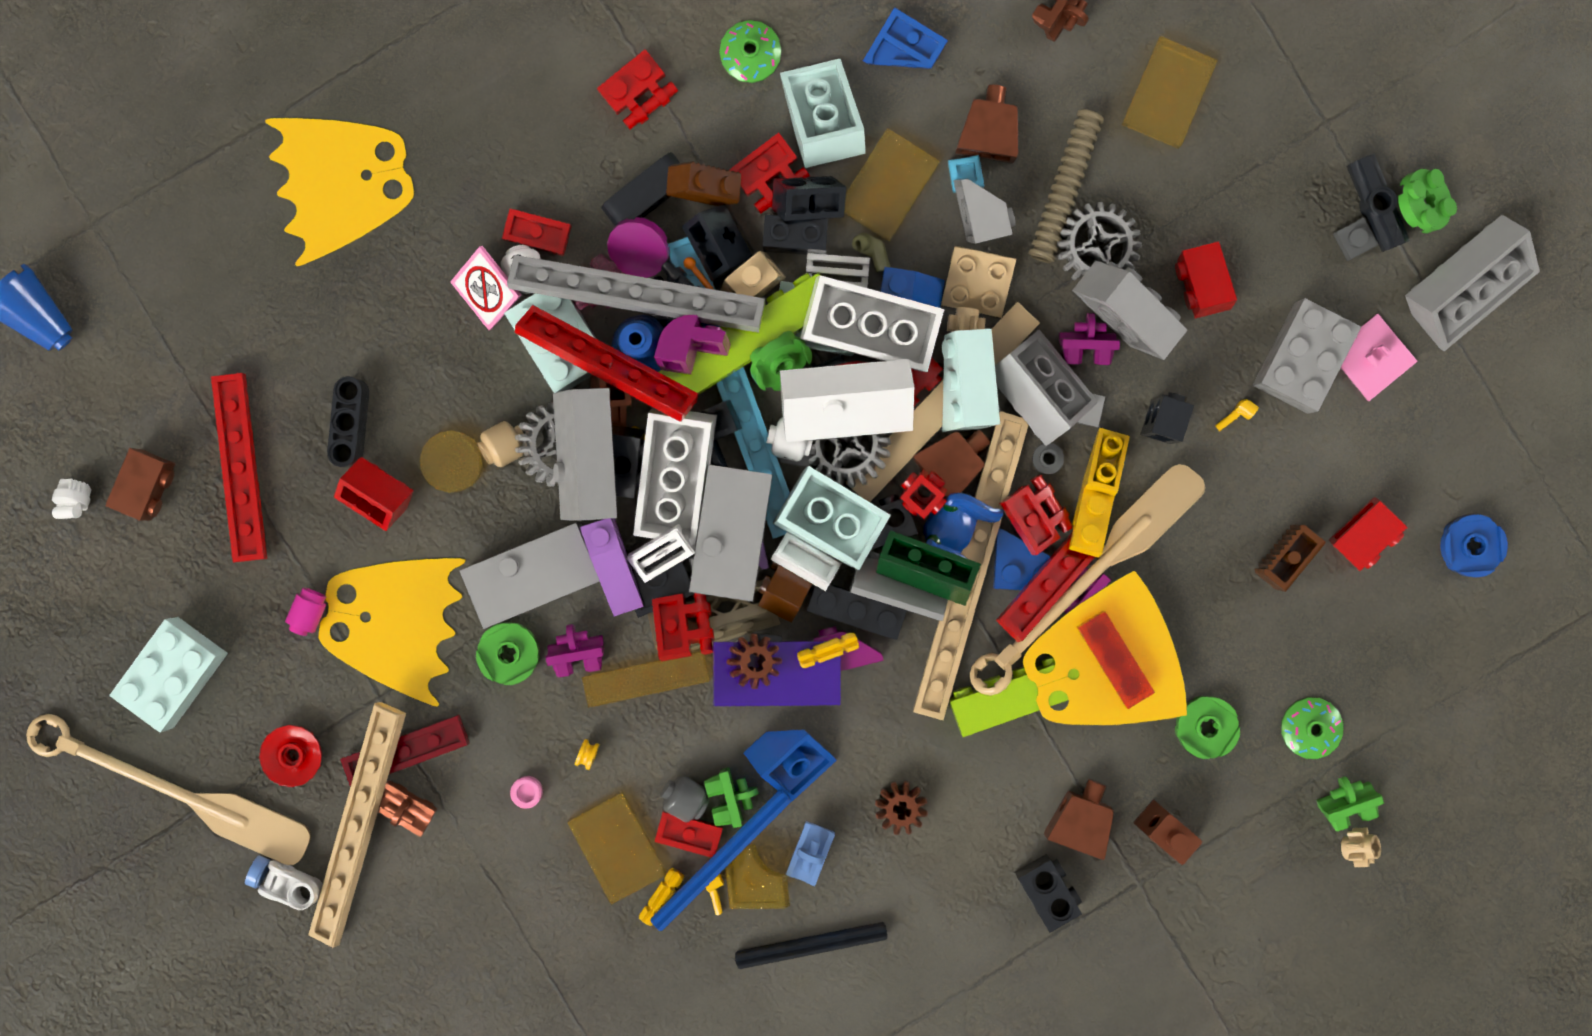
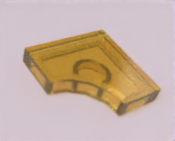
M749 844L725 868L730 909H786L790 906L787 875L776 873L768 868L759 857L755 844Z

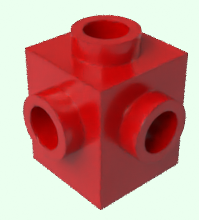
M923 469L918 475L912 472L901 485L905 489L900 497L904 501L902 505L914 516L919 514L923 519L930 512L935 515L947 502L943 498L947 492V489L944 487L946 482L932 470L928 473ZM921 486L927 487L931 491L930 495L922 496L919 488Z

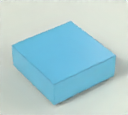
M979 155L948 160L953 193H956L953 180L969 179L984 188Z

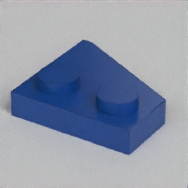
M894 7L863 62L870 65L932 69L948 40Z
M999 529L995 542L993 588L1022 590L1051 556L1044 552L1038 555H1031L1023 540L1003 529Z

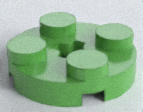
M1420 169L1407 174L1401 180L1400 186L1404 185L1403 194L1398 195V203L1404 219L1412 228L1418 226L1423 229L1422 233H1431L1445 227L1449 222L1450 216L1456 214V202L1451 198L1444 182V176L1439 169Z
M786 331L777 339L769 342L764 347L755 349L751 353V376L762 390L766 391L765 387H772L774 391H780V371L802 369L806 361L810 365L812 352L803 339L795 336L791 331Z
M500 623L492 626L482 635L478 644V650L476 651V661L480 671L487 679L503 685H514L532 675L540 662V648L534 634L522 624ZM504 645L516 650V653L513 655L515 659L513 662H510L508 658L502 660L500 654L504 652L502 648Z
M1197 696L1193 700L1186 703L1187 715L1177 717L1175 734L1183 748L1201 759L1222 757L1228 754L1236 746L1240 737L1238 716L1234 708L1224 700L1213 696ZM1212 719L1214 721L1212 726L1215 728V732L1213 734L1207 732L1205 736L1202 735L1201 723Z

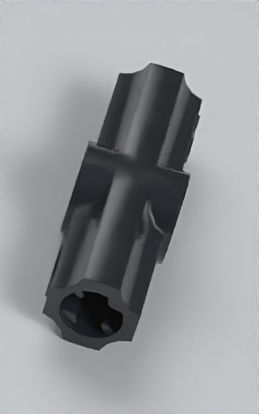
M1375 154L1348 164L1346 167L1360 198V212L1369 220L1381 252L1409 242L1410 239L1396 207L1397 195L1387 186ZM1374 196L1379 197L1383 201L1382 210H1378L1373 205Z

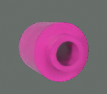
M303 587L300 594H296L285 620L290 625L289 630L302 636H307L308 632L315 633L326 607L324 603L326 596L315 590Z

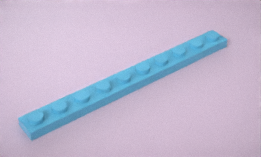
M688 237L668 244V248L670 246L669 256L671 262L676 267L680 266L687 273L686 277L695 286L705 288L695 274L684 267L683 262L687 257L695 259L696 267L714 288L713 282L708 277ZM701 323V325H702L703 328H705V326H709V325H711V326H716V327H720V326H717V325ZM744 367L718 382L717 387L723 402L731 400L742 429L734 433L748 471L773 475L766 520L774 539L787 533L785 530L774 525L773 521L790 492L778 459L772 454V444L766 443L768 432Z

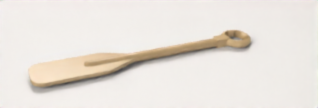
M1181 464L1171 467L1115 522L1100 558L1059 598L1023 641H1015L1012 645L1009 644L1000 654H985L975 661L970 671L971 684L975 690L985 695H995L1005 690L1012 679V665L1021 657V653L1108 567L1148 550L1201 498L1206 488L1201 476L1190 467ZM995 660L1006 671L1004 678L1000 677L994 683L995 687L987 688V684L981 678H977L978 671H982L988 665V661Z
M52 714L40 715L28 727L26 734L28 745L38 755L52 757L57 756L63 751L74 756L78 755L188 804L217 835L282 864L294 865L301 861L310 843V830L303 823L237 794L193 793L70 737L67 723L59 716ZM44 720L47 721L48 725H52L55 728L59 727L62 732V736H59L56 743L57 749L50 751L49 746H45L42 743L38 744L35 736L38 735L42 727L40 723Z

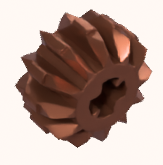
M751 634L750 645L744 637L738 638L742 648L739 650L731 646L729 651L737 654L736 659L729 658L726 660L728 665H737L729 673L730 676L734 678L741 675L738 684L743 687L750 679L751 688L758 689L759 678L764 685H770L767 674L770 673L776 677L779 675V672L772 668V664L779 665L782 663L781 658H772V655L778 652V646L774 645L767 648L770 638L766 636L758 644L757 634ZM751 654L757 657L761 656V659L758 660L759 667L757 669L752 666L748 668L747 664L751 662L749 657Z
M904 781L902 790H898L896 782H892L891 788L893 792L891 794L884 788L880 791L886 800H875V805L882 808V810L876 812V818H886L882 824L885 830L894 824L893 833L899 835L901 826H904L906 833L909 835L912 833L911 823L918 828L922 827V822L917 816L927 817V810L919 808L927 804V800L925 797L917 798L921 792L919 787L913 788L909 793V782ZM900 801L905 802L906 807L909 809L907 812L903 810L904 814L898 815L896 808H894L895 804L899 806Z

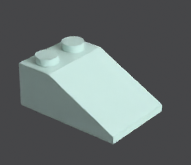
M841 59L780 73L797 144L805 168L866 154L864 127Z
M808 466L801 473L773 524L826 554L860 570L891 515Z

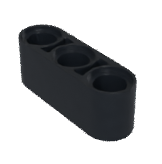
M672 152L664 155L611 196L601 206V209L615 226L624 219L646 217L671 197L666 193L668 167L673 164H679V160Z
M350 376L340 378L335 383L333 389L327 448L329 461L335 466L350 468L360 457H363L369 403V388L363 380ZM354 383L357 386L358 392L355 398L349 400L346 396V388ZM351 414L355 423L352 429L346 431L342 422L345 416ZM347 445L351 449V457L348 461L343 462L339 452L343 446Z

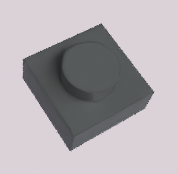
M1365 218L1333 233L1347 261L1379 245Z

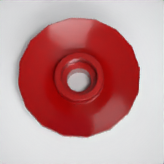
M286 725L276 728L266 736L260 748L259 759L262 770L269 780L279 786L296 787L304 785L315 777L321 767L322 751L319 741L312 732L302 726ZM291 749L298 751L299 757L297 760L290 757Z

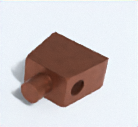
M988 85L986 100H973L955 154L979 155L980 158L1014 163L1018 155V108L1015 105L1004 104L1006 87Z
M979 429L966 440L956 431L915 454L912 459L921 470L924 469L928 473L932 470L946 482L944 487L947 489L944 498L947 499L952 493H961L985 466L977 454L986 448L990 441Z
M1088 779L1083 795L1068 791L1044 831L1045 837L1052 842L1104 860L1114 810L1109 805L1101 803L1106 785Z
M1154 799L1133 822L1182 866L1203 842ZM1160 817L1157 824L1151 827L1153 821Z

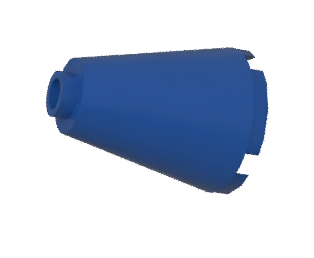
M27 264L21 265L23 272L18 274L13 270L0 280V322L48 351L54 348L60 351L73 339L69 335L73 329L33 270Z
M632 316L617 327L612 338L611 347L659 372L661 369L654 356L664 327L653 316ZM642 337L641 342L638 345H634L635 341Z

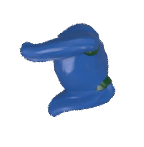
M952 493L947 497V502L935 515L931 512L929 513V519L924 525L923 533L926 544L966 558L961 553L969 545L977 521L998 522L1003 516L1004 510L993 508L967 494Z

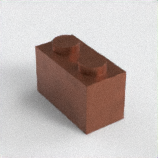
M129 448L105 506L139 521L152 520L153 517L157 516L162 507V500L160 499L164 489L168 488L173 481L174 471L172 470L175 463L142 449Z

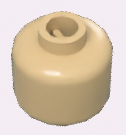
M502 421L481 433V442L477 444L489 465L494 463L497 467H504L523 456L524 453L515 452L516 447L523 446V441L515 439L516 435L524 434L518 425L513 427L507 421Z

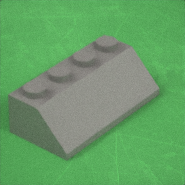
M1504 215L1499 216L1405 295L1412 316L1441 350H1447L1540 272L1530 231Z

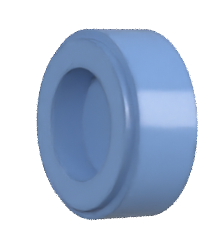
M260 855L255 858L247 873L246 885L255 889L259 888L268 874L270 859Z

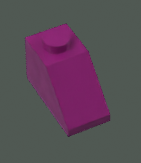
M836 626L819 629V635L814 636L813 639L814 641H829L834 638L841 639L842 635L849 632L844 629L837 631ZM857 638L859 648L851 652L844 651L843 655H841V671L884 661L882 653Z

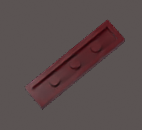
M460 715L400 736L389 774L469 745L470 742ZM361 751L340 759L350 787Z

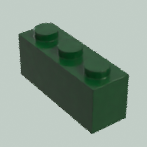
M890 530L879 557L876 573L966 606L981 564Z

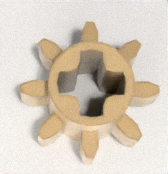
M957 307L956 314L948 316L947 331L985 329L986 318H979L978 309Z
M1367 827L1353 828L1352 831L1347 832L1348 836L1342 838V855L1346 860L1353 861L1354 867H1370L1371 863H1375L1374 859H1378L1381 855L1380 840L1377 835L1369 834Z

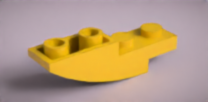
M1099 428L1072 525L1074 527L1069 545L1070 550L1098 558L1102 555L1113 501L1118 493L1130 436Z

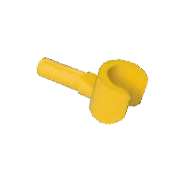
M1243 399L1238 402L1231 414L1217 423L1215 427L1220 432L1240 415L1250 420L1259 407L1251 400Z
M721 874L706 887L712 898L715 915L723 913L717 888L724 885Z

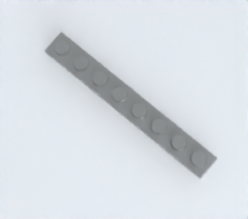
M514 255L507 281L508 288L512 290L672 318L684 315H698L701 323L757 333L760 330L765 306V298Z

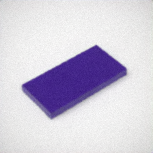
M770 641L767 648L774 645L779 648L778 652L772 655V658L782 659L781 664H772V668L777 670L779 675L776 677L768 673L767 677L770 680V685H764L759 678L758 689H752L750 679L743 687L738 684L741 675L733 678L729 674L731 670L737 667V665L732 666L726 663L727 659H736L737 654L730 652L729 648L734 646L740 650L742 647L739 642H713V706L841 705V655L822 663L817 661L814 666L802 668L799 664L797 653L807 648L812 650L813 646L826 641ZM751 654L749 656L751 662L747 664L748 668L752 666L757 669L759 667L758 660L761 659V656L757 657Z

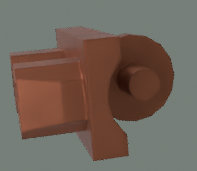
M1055 0L1057 2L1052 9L1040 4L1032 14L1033 21L1040 28L1044 29L1048 39L1055 42L1064 28L1071 31L1075 24L1080 26L1087 24L1089 18L1084 13L1088 5L1086 1Z
M389 780L386 782L378 812L391 819L390 824L396 827L399 824L421 837L438 808L434 807V804L428 800L421 799L412 794L401 784H396Z

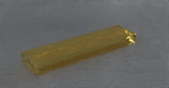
M701 651L693 652L692 656L662 662L656 660L582 677L588 708L710 681L706 658L704 654H701Z

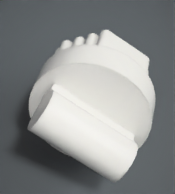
M72 478L60 479L58 487L54 490L52 501L57 504V507H54L52 510L53 517L55 519L79 518L82 515V511L87 510L91 501L89 498L91 494L90 486L85 482L82 483Z

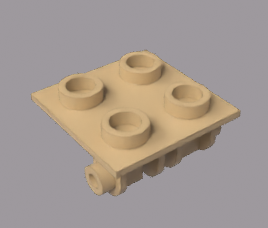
M955 246L951 255V264L941 305L952 308L978 309L980 314L1002 318L1017 259Z

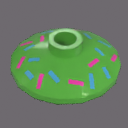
M748 20L739 22L727 30L721 40L719 53L722 65L730 76L741 82L754 83L763 81L774 73L780 63L781 46L779 38L772 28L762 22ZM747 44H753L756 50L749 54L745 52L744 48Z
M1306 697L1294 702L1286 710L1281 721V734L1285 744L1293 753L1306 759H1319L1331 754L1339 746L1343 737L1344 723L1339 711L1330 702L1321 698ZM1315 724L1320 726V732L1317 735L1311 733V727Z

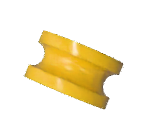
M585 739L579 750L575 765L583 764L586 770H590L600 744L591 745L589 740Z

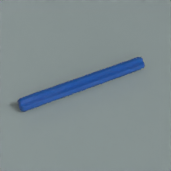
M779 790L651 918L650 921L659 931L664 930L791 803V798L785 791Z

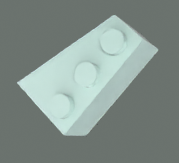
M992 329L959 330L944 335L942 343L944 357L942 432L978 430L999 425L1000 417Z

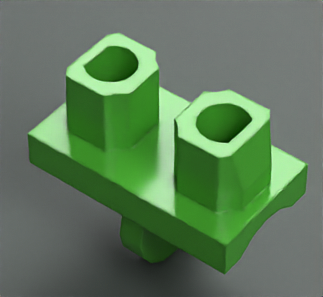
M730 767L722 768L719 774L705 779L704 785L708 798L720 794L725 795L727 804L711 809L715 826L732 824L733 828L741 827L743 822L738 800H742L744 810L752 809L751 797L758 795L759 792L757 787L748 788L745 777L737 779L739 790L736 791Z
M1346 776L1338 778L1339 788L1330 791L1331 795L1316 800L1318 808L1336 831L1349 828L1351 825L1349 816L1357 813L1362 821L1378 818V806L1384 804L1382 795L1374 790L1370 782L1362 784L1361 781H1357L1351 784Z

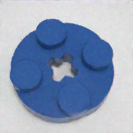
M1464 515L1448 523L1444 528L1440 544L1441 554L1448 569L1467 577H1483L1494 572V569L1500 562L1504 561L1507 555L1508 542L1503 529L1491 521L1492 519L1483 515ZM1472 537H1474L1475 542L1481 543V548L1476 549L1474 555L1471 554V550L1467 549V543L1470 542Z

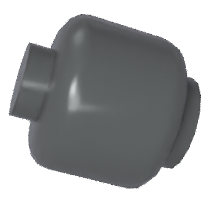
M680 776L674 782L669 780L661 792V797L664 798L663 809L686 823L693 819L698 820L705 812L709 803V798L706 797V788L686 776Z

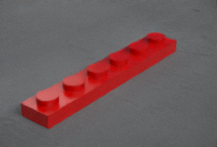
M534 305L515 324L516 334L679 422L683 421L697 402L698 393Z
M236 373L211 376L232 560L235 563L268 559L246 374Z

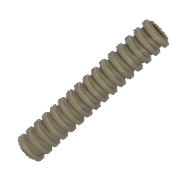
M1082 109L1078 110L1076 114L1078 119H1075L1073 123L1075 128L1071 129L1070 132L1072 138L1067 140L1069 147L1064 149L1066 155L1060 160L1062 165L1057 169L1059 175L1054 177L1056 184L1051 186L1053 192L1047 197L1050 201L1044 206L1046 212H1043L1041 215L1043 221L1038 223L1040 230L1035 232L1037 238L1031 243L1034 247L1028 252L1033 259L1045 263L1055 262L1054 253L1059 251L1057 242L1062 240L1060 232L1067 225V216L1072 214L1070 207L1075 205L1073 198L1078 196L1076 190L1080 189L1082 185L1079 181L1084 179L1085 174L1083 171L1088 168L1086 161L1091 159L1089 153L1093 152L1095 148L1092 144L1097 142L1098 137L1096 134L1101 131L1099 125L1104 122V118L1092 110Z

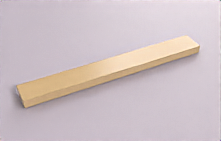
M1019 302L992 328L995 365L1016 349L1040 324ZM943 380L914 410L913 431L893 432L888 437L891 440V445L883 448L889 450L890 457H880L886 467L880 469L875 466L874 470L878 477L874 479L868 473L865 475L866 485H862L859 478L855 479L856 485L851 489L860 497L871 502L942 427Z
M382 702L374 703L308 934L332 948L339 946L406 716L405 712Z

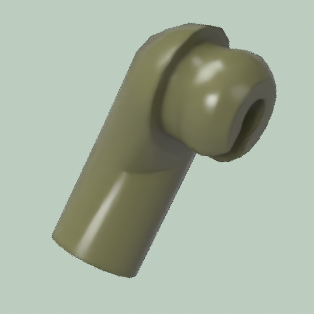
M860 233L853 238V248L873 259L876 273L883 272L884 267H891L885 244L882 240L867 233Z

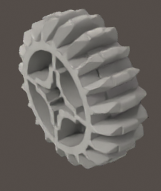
M1098 202L1094 212L1092 206L1088 203L1084 206V214L1079 209H1075L1072 212L1075 220L1066 218V227L1068 229L1064 228L1060 232V237L1066 240L1057 242V247L1059 249H1066V251L1060 253L1057 257L1058 260L1068 258L1069 262L1063 267V270L1068 271L1073 267L1076 270L1071 277L1073 280H1076L1081 274L1085 275L1090 268L1079 256H1090L1095 261L1109 264L1111 248L1120 243L1123 244V250L1117 265L1124 270L1127 267L1134 270L1135 267L1130 261H1138L1140 255L1132 250L1140 249L1142 242L1133 241V238L1141 233L1140 230L1131 231L1129 228L1135 223V219H1129L1127 222L1122 219L1127 213L1126 210L1123 209L1116 215L1114 214L1115 204H1110L1107 211H1104L1103 202ZM1097 221L1110 224L1118 233H1106ZM1087 223L1089 228L1087 231L1088 240L1086 243L1075 247L1076 233L1080 226ZM1095 238H1097L1098 242H1109L1101 250L1099 247L1088 248L1096 241Z
M551 402L548 403L547 409L543 405L536 407L537 415L532 412L528 413L526 417L529 423L522 422L519 424L520 429L525 434L515 436L517 441H523V446L516 447L515 452L524 453L525 457L518 461L520 465L530 464L526 469L527 475H533L537 472L536 482L542 483L546 479L547 486L554 487L557 482L554 479L553 469L546 466L541 460L543 457L552 456L557 463L556 450H548L556 442L555 425L552 421L554 419V405ZM543 427V430H541L543 442L536 448L537 434L540 428Z
M887 433L872 434L873 447L870 453L865 447L861 446L864 435L828 438L836 446L833 455L835 459L832 464L827 462L824 448L827 439L813 440L815 443L811 446L809 453L813 456L809 459V463L811 466L818 465L815 470L825 474V476L832 480L836 478V482L842 486L845 479H847L849 487L854 488L856 485L855 479L858 478L862 485H866L865 475L869 473L875 479L878 477L874 470L875 466L880 469L886 467L880 457H890L889 450L883 447L891 445L890 438L883 437ZM840 442L847 444L853 442L857 450L854 448H847L845 450ZM853 459L863 461L862 464L853 468H841L842 466L845 467Z

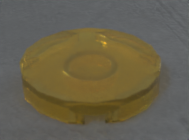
M456 431L440 432L430 438L422 449L420 457L421 472L427 482L437 490L448 493L464 491L473 486L481 476L483 455L477 442L467 434Z

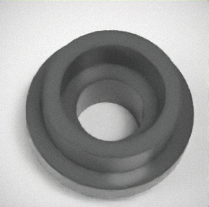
M1050 443L1047 446L1041 444L1033 452L1032 462L1039 472L1053 474L1062 467L1064 455L1062 450L1055 444ZM1045 453H1051L1054 456L1052 464L1048 465L1043 461Z

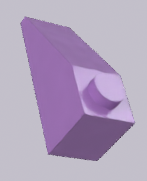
M603 519L580 527L590 559L613 615L617 616L644 607L631 565L626 559L628 555L616 519Z

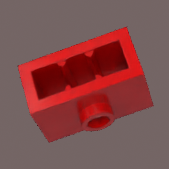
M1219 241L1181 252L1177 263H1175V271L1178 280L1184 282L1186 292H1184L1185 304L1188 310L1193 311L1195 319L1231 310L1237 301V297Z
M360 457L339 479L334 498L387 531L406 511L414 490L381 470L377 465Z
M1374 497L1340 528L1329 541L1361 571L1364 567L1369 569L1375 565L1381 557L1379 553L1388 545L1390 547L1396 545L1404 537L1403 531L1408 527L1379 499Z

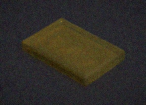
M1160 36L1121 125L1179 149L1218 60Z
M887 128L846 192L844 214L890 242L940 161Z
M623 792L567 822L611 905L666 876L667 872Z

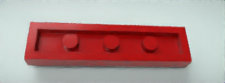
M1072 533L996 619L1017 642H1021L1027 637L1095 558V556L1069 549Z

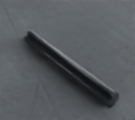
M879 922L739 950L735 953V961L738 969H744L884 941L888 938L885 923Z

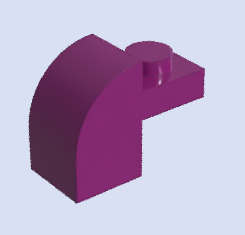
M684 315L674 319L664 328L659 337L654 358L661 370L691 375L697 351L728 356L731 344L726 331L711 325L703 328L698 315Z

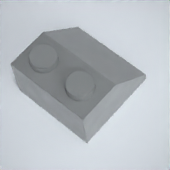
M969 179L953 180L967 242L976 244L1013 234L1011 227L1016 225L1012 208H1007L1006 202Z

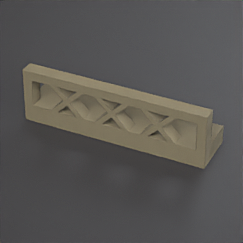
M764 579L756 581L755 592L759 591ZM713 595L706 596L707 602L711 605L709 622L710 628L714 630L715 640L713 642H723L743 636L746 633H753L780 625L779 617L758 606L759 603L753 605L745 600ZM694 600L685 603L692 604L694 603ZM729 600L736 603L730 612L723 614L717 611L721 602ZM652 612L647 615L654 645L657 649L654 614ZM688 620L689 631L698 629L697 622ZM698 643L691 644V651L700 648Z

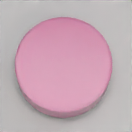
M532 776L519 778L514 782L510 791L514 804L524 809L534 807L543 795L541 783Z

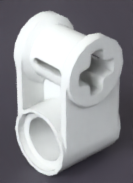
M274 860L269 862V873L264 885H260L258 893L261 896L281 902L296 910L307 909L318 902L323 885L318 878L301 872L291 865H285ZM301 886L309 890V900L301 895Z

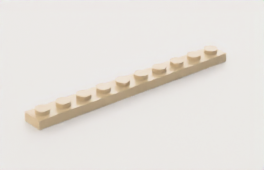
M1000 411V424L994 427L984 461L985 466L982 468L974 498L993 508L1003 509L999 503L1009 495L1029 425L1022 417ZM1001 519L995 523L978 520L969 545L961 553L967 559L980 563L981 566L966 606L948 600L943 621H938L913 707V712L944 720Z

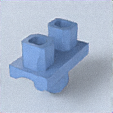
M806 821L786 875L815 886L835 832Z

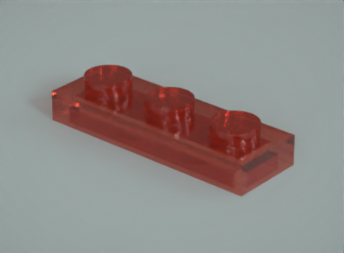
M1101 611L1076 627L1126 709H1130L1155 693L1105 611Z

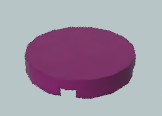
M637 217L635 219L621 220L613 228L607 241L608 254L613 264L627 275L644 278L654 276L661 271V266L669 258L670 246L668 248L667 237L660 227L645 218Z

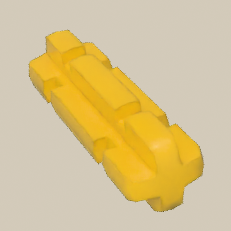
M854 633L842 635L841 639L834 638L813 646L812 650L807 648L799 651L797 658L802 668L814 666L817 661L822 663L843 655L844 651L851 652L858 649L859 642Z
M671 868L664 878L665 881L660 883L649 899L648 906L645 905L639 915V919L649 926L653 925L650 921L651 918L671 899L676 891L675 888H678L682 883L684 875L675 868Z

